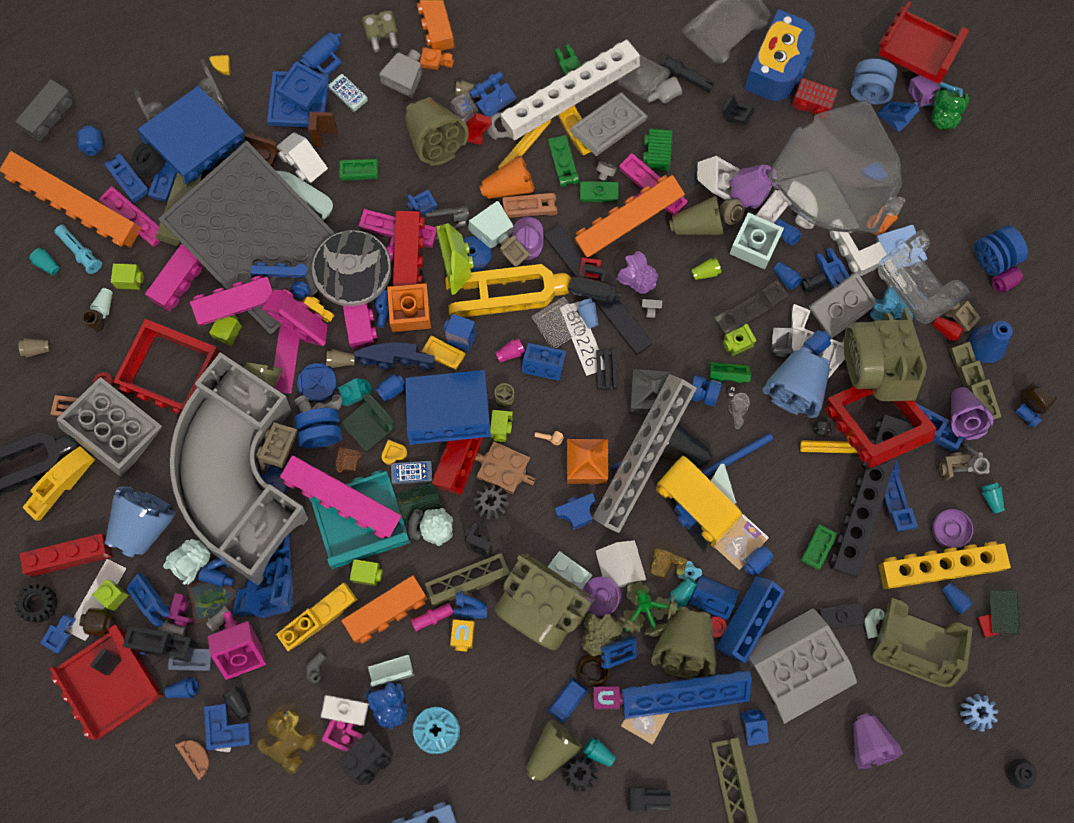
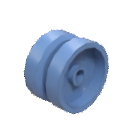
M867 59L859 62L855 68L851 94L855 99L868 104H882L890 101L893 97L897 69L893 64L881 59Z

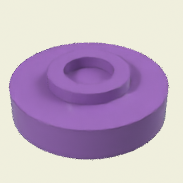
M948 509L935 517L932 523V533L935 540L943 547L960 548L970 541L973 535V525L970 518L962 511Z
M598 576L592 578L582 589L596 598L588 611L596 616L603 617L607 613L615 612L621 603L620 588L609 577Z

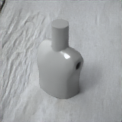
M672 77L658 82L654 87L655 92L647 95L646 100L649 103L659 99L662 103H667L671 99L682 95V89L677 79Z

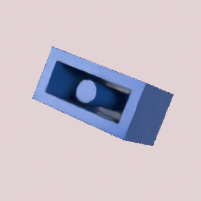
M452 314L450 320H446L443 329L445 330L447 342L452 346L470 352L477 335L475 322Z

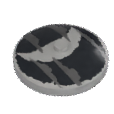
M349 230L332 235L319 246L312 262V275L318 290L331 302L348 307L360 306L373 301L384 291L391 275V262L386 248L376 237L366 232Z

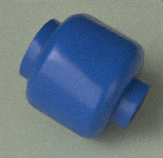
M94 126L82 127L77 132L78 149L89 156L100 152L103 149L101 131Z

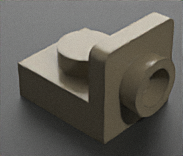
M954 301L944 313L946 317H953L958 324H961L964 331H969L981 319L968 301Z

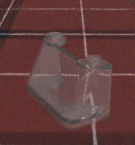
M715 0L686 25L682 32L713 62H720L722 64L729 59L728 54L731 48L751 30L763 28L768 23L767 19L772 15L761 0Z

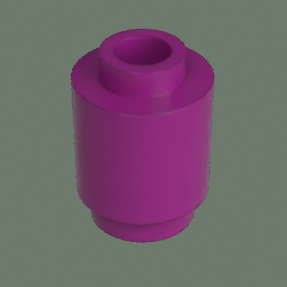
M1010 267L1007 271L993 277L992 286L996 291L1005 293L1020 284L1023 274L1019 268Z

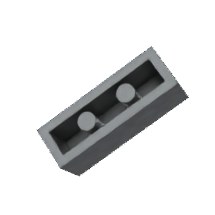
M51 79L15 122L22 131L40 142L49 133L52 126L60 120L62 114L71 107L75 99L69 90Z

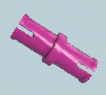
M449 602L436 609L427 610V613L411 619V622L417 632L431 624L436 625L437 621L454 615Z

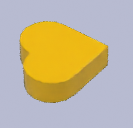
M388 440L381 457L386 465L396 463V461L406 459L408 452L405 446Z

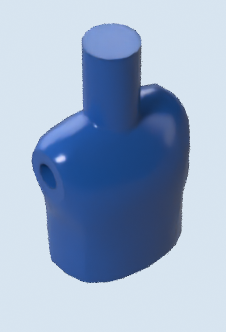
M384 290L375 300V308L379 314L377 327L379 328L385 327L386 318L389 317L387 290Z

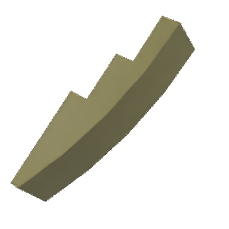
M970 342L949 348L963 387L968 388L990 410L993 420L1002 417L990 380L985 378L980 360L975 359Z

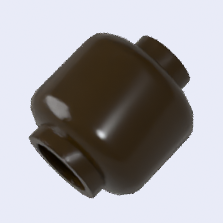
M89 608L86 614H81L79 626L83 627V632L86 635L101 637L106 632H109L108 629L112 625L113 616L106 609Z

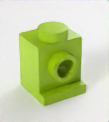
M748 324L726 334L723 339L726 351H730L732 356L752 348L756 342ZM737 337H740V342L736 340Z
M492 411L490 431L491 438H494L495 441L505 442L507 433L511 434L512 422H509V420L513 421V412Z

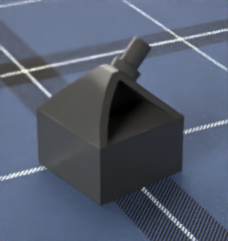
M633 369L630 414L648 415L669 374L673 375V372Z

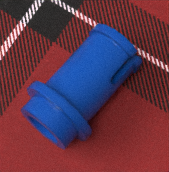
M1025 403L1015 411L1016 414L1029 424V427L1035 428L1042 420L1040 414L1037 415Z

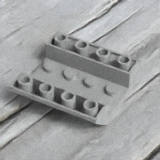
M814 608L760 637L747 659L751 667L754 666L775 703L773 706L784 724L857 683L850 661L828 624Z

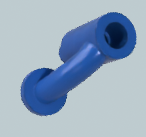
M220 558L202 567L199 574V581L220 587L225 585L233 586L234 578L228 577V573L215 570L217 567L226 564Z
M464 591L456 593L457 605H461L462 608H454V616H462V619L487 618V604L474 597L464 595Z

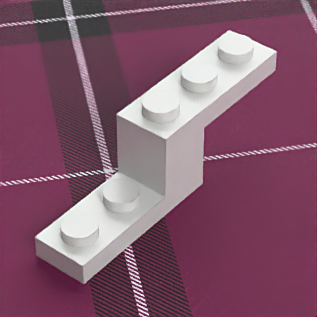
M841 219L834 221L829 229L830 236L839 245L841 255L846 257L850 271L852 273L857 272L859 276L878 269L880 278L886 282L888 288H895L900 292L901 297L904 298L908 290L881 243L878 242L859 251Z

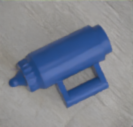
M330 32L324 35L301 56L299 63L313 71L317 69L323 74L332 73L342 64L340 59L334 54L341 44L339 41L341 34L337 33L334 35ZM331 57L333 61L325 69H322L320 65Z

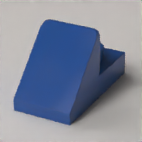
M889 101L878 112V115L899 132L910 122L919 111L917 104Z

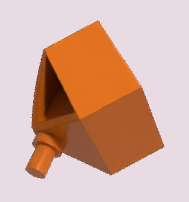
M567 439V484H607L608 439Z

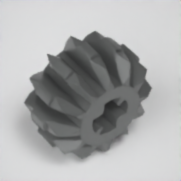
M495 485L491 486V490L484 486L485 492L483 493L478 490L477 494L480 497L474 498V502L479 503L475 506V510H481L479 513L481 517L487 513L488 520L491 519V514H494L497 519L499 518L497 512L499 511L501 514H504L505 510L502 507H508V502L504 501L508 498L507 494H502V488L495 491ZM489 498H492L494 501L493 506H490V504L486 505Z

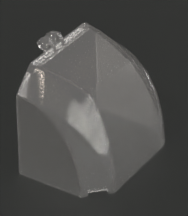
M866 99L819 113L813 117L815 121L803 129L801 127L795 129L767 174L779 195L797 214L809 223L826 230L848 233H878L886 215H898L906 200L903 197H896L902 186L900 158L870 101Z

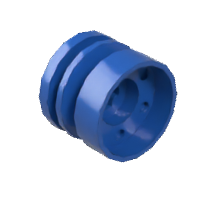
M1004 225L992 234H987L984 238H980L974 243V252L978 263L991 276H998L1010 267H1015L1024 262L1028 257V249L1024 238L1015 227L1010 225Z

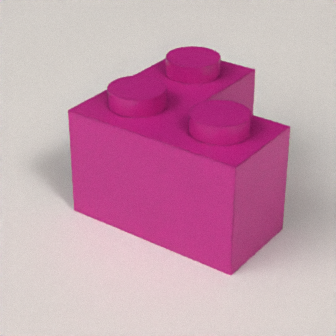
M331 720L322 741L347 752L364 734L354 730L357 724Z

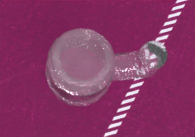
M745 393L735 394L728 405L730 413L734 415V427L736 429L741 428L743 425L742 415L747 412L750 406V399Z

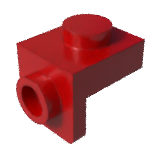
M475 113L465 123L469 131L467 142L481 145L483 143L482 133L492 125V118Z

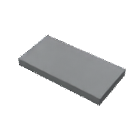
M619 93L572 126L570 132L592 153L598 156L645 122L648 116L624 94Z

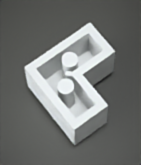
M292 133L276 146L280 151L278 153L280 158L291 166H295L297 169L295 173L302 181L306 180L311 183L328 169L308 140L296 133Z

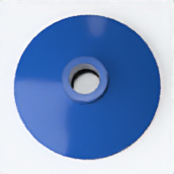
M476 236L463 238L464 243L468 242L469 250H475L474 254H467L472 256L474 267L470 268L471 272L482 271L490 263L491 249Z

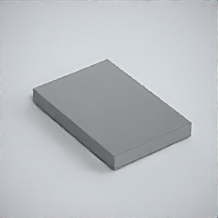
M854 272L808 307L824 331L833 338L846 329L850 323L855 322L873 309V305L878 302L859 274Z

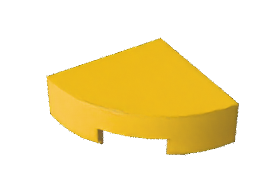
M228 55L210 57V61L217 71L224 75H230V58Z

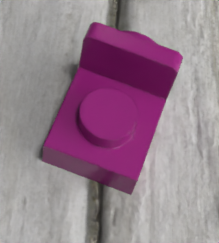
M175 593L170 609L171 613L168 618L174 620L173 624L185 627L187 623L193 624V619L183 617V614L187 612L189 607L187 596Z

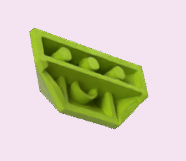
M448 223L436 226L449 286L453 295L471 277L470 268L474 266L472 256L467 255L470 254L468 242L464 243L462 235Z

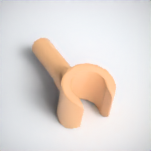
M555 431L552 436L535 432V437L546 439L557 446L564 439L563 434Z

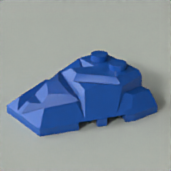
M290 533L271 556L264 570L261 583L257 585L247 578L244 589L238 588L232 614L248 617L254 615L266 618L290 611L294 592L290 559Z

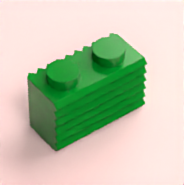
M649 129V135H645L644 146H648L647 152H644L643 163H647L646 166L652 171H669L672 130Z

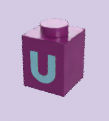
M593 687V709H620V705H623V692H619V687Z

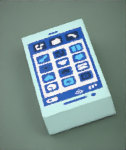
M343 74L328 85L329 89L353 112L368 101L367 97Z

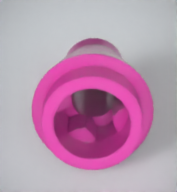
M513 338L500 350L496 351L495 354L501 363L509 359L521 357L526 351L520 339L514 340Z

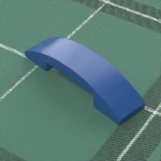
M896 459L883 501L894 528L899 532L916 529L918 525L912 508L908 506L899 477L900 469Z

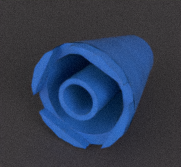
M1005 321L994 322L974 329L969 335L967 342L971 344L975 359L980 360V363H996L1006 354L1013 330L1011 325Z

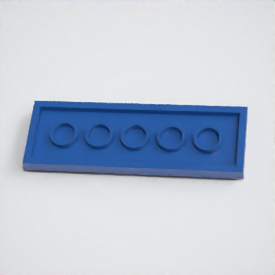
M738 671L727 675L717 674L706 678L696 677L691 680H674L670 683H653L649 686H632L628 689H622L624 718L631 719L750 702L752 680L750 671Z

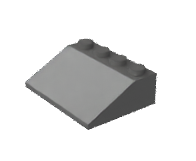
M101 377L57 418V423L61 430L73 437L81 446L120 477L138 460L162 428L159 423Z

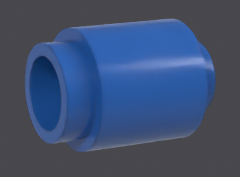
M817 330L803 343L802 347L808 348L812 351V354L819 356L831 345V337L827 332Z
M392 374L380 382L375 390L385 402L387 399L391 400L404 391L403 386L405 382L400 375L395 376Z
M762 545L760 548L757 547L743 560V568L749 575L752 576L754 574L758 576L771 563V559L774 556Z

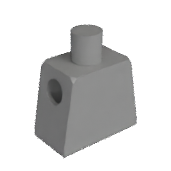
M411 50L408 56L397 53L380 72L381 83L413 98L422 75L421 63L418 62L421 55L415 50Z

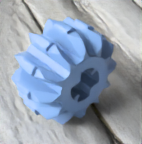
M975 694L973 698H966L967 703L961 704L965 711L960 712V715L966 716L963 723H970V729L972 730L978 728L979 731H984L985 727L991 729V722L998 721L993 714H997L999 711L992 709L995 702H988V696L981 698L979 694ZM977 709H979L982 716H979V713L976 712Z

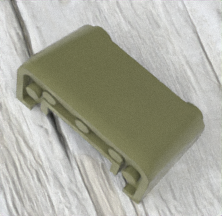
M892 598L888 603L874 647V660L939 686H953L967 670L973 628L959 622L950 624L946 629L907 615L909 611L908 605L901 600Z

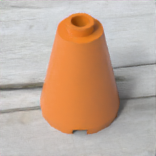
M518 156L482 180V185H480L482 195L491 199L534 192V185L529 171L525 167L526 164L523 157Z

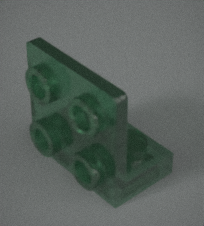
M369 392L362 397L365 403L341 422V425L365 452H368L397 427L395 421Z

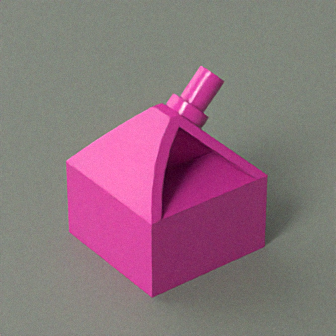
M231 611L223 613L226 622L224 625L225 629L209 635L208 642L210 655L224 678L227 680L266 665L263 646L249 621L237 624V621L233 619Z

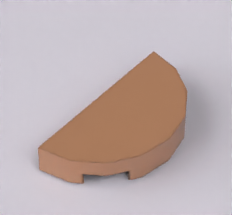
M182 741L176 744V747L197 779L201 780L209 768L207 749L201 743L195 741Z

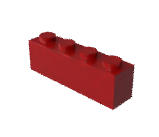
M396 211L393 286L423 284L420 267L423 268L424 258L421 256V248H424V236H421L422 229H425V217H422L419 211Z
M483 437L448 441L445 451L441 456L438 469L434 474L432 484L442 491L461 495Z
M101 533L20 553L22 572L25 575L34 577L113 557L112 548L105 544L106 535Z

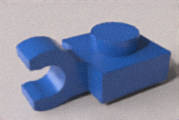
M63 615L58 626L51 625L40 644L57 654L61 653L71 637L67 630L71 628L76 619L70 615Z

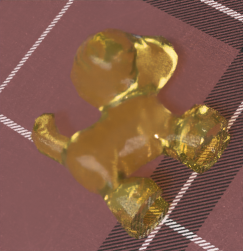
M276 711L267 720V730L271 735L278 737L277 742L270 747L266 746L263 739H260L257 743V748L261 753L269 755L275 762L280 763L292 775L298 771L303 761L299 758L291 759L290 755L297 748L310 751L316 744L318 737L311 733L301 737L294 730L299 720L297 711Z

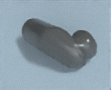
M320 651L306 665L307 679L311 683H318L320 681V665L327 659Z

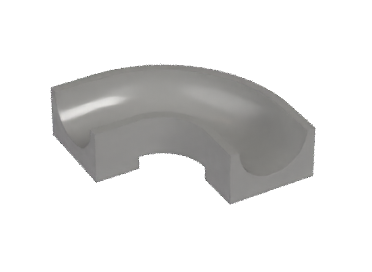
M219 353L195 383L197 389L189 398L180 414L171 444V481L178 506L199 539L223 562L259 585L263 580V573L267 563L280 543L295 527L304 525L308 520L305 510L300 504L270 484L267 485L262 480L259 471V458H257L259 447L263 446L266 441L264 438L267 429H271L273 422L282 425L292 411L284 394L222 353Z

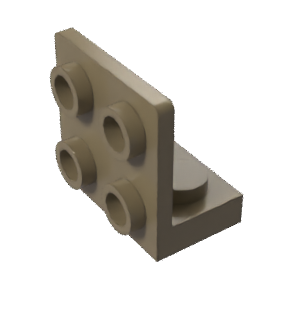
M274 422L271 429H267L264 438L266 441L263 446L259 447L257 452L262 474H267L270 465L283 468L297 435V429Z

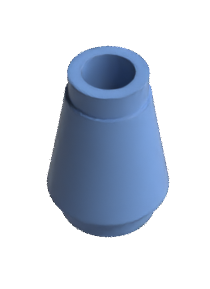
M586 299L577 303V310L587 328L590 329L598 326L595 302L592 299Z

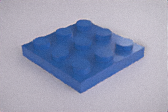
M273 71L267 117L268 125L308 127L310 112H326L329 74L319 73L328 79V83L309 110H306L276 93V88L288 72Z

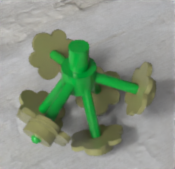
M641 581L629 584L626 597L637 607L636 610H625L623 612L624 617L620 618V622L623 623L622 627L631 633L634 630L640 633V628L643 627V622L645 621V617L639 614L642 611L647 613L652 626L646 629L644 635H651V637L661 635L667 624L656 625L653 617L657 620H662L665 615H668V619H670L671 614L675 615L678 607L677 602H673L674 595H672L671 605L668 599H663L662 597H658L656 601H651L650 596L647 595L649 592L647 585H643Z

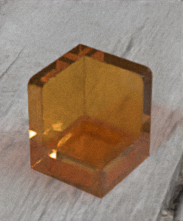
M339 447L335 464L337 471L347 470L356 472L358 460L362 458L360 451Z

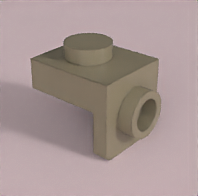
M515 235L511 238L509 236L500 243V252L514 267H518L530 256V253L517 241Z
M958 452L950 454V457H945L941 460L939 472L940 475H943L944 481L954 476L952 468L966 467L971 456Z

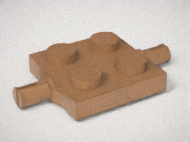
M493 442L489 452L485 455L480 453L476 455L475 460L481 462L477 479L490 485H495L497 488H502L510 494H514L517 486L522 481L532 486L536 481V478L526 474V467L530 457L499 443Z

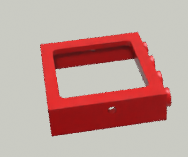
M145 319L113 382L119 387L118 390L125 394L135 393L137 394L136 397L143 401L152 400L154 405L163 409L167 406L172 408V412L180 415L187 401L197 389L195 383L221 352L213 345ZM156 337H162L207 356L184 403L177 402L133 384Z
M852 387L827 399L826 414L834 420L838 430L844 433L849 445L856 449L860 459L866 462L869 468L934 440L937 428L914 400L893 401L914 428L874 445L844 408L847 404L873 394L872 389Z

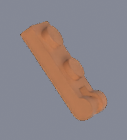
M553 193L503 197V207L508 218L546 214L552 216L558 213L557 206H555L556 195ZM542 202H546L547 206H542Z

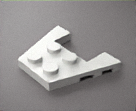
M795 304L791 311L793 352L800 350L803 343L815 333L804 329L811 310ZM831 339V345L818 356L830 361L828 379L845 359L844 340L841 343Z

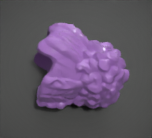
M636 251L633 255L626 256L627 267L620 270L616 279L623 285H630L631 288H634L636 292L641 294L653 290L656 286L658 273L652 266L647 264L645 255L640 251Z

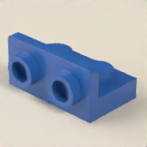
M528 343L523 358L522 373L559 381L566 351Z

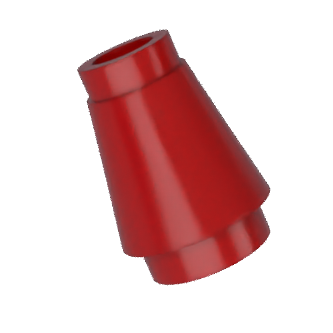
M940 316L937 317L932 325L949 341L953 340L954 342L959 339L964 331L961 324L941 318Z

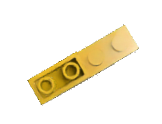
M81 446L73 450L30 490L33 495L22 508L34 520L40 521L65 490L72 489L95 458Z
M342 583L276 635L286 650L290 651L344 613V610L353 604L357 598L347 584Z

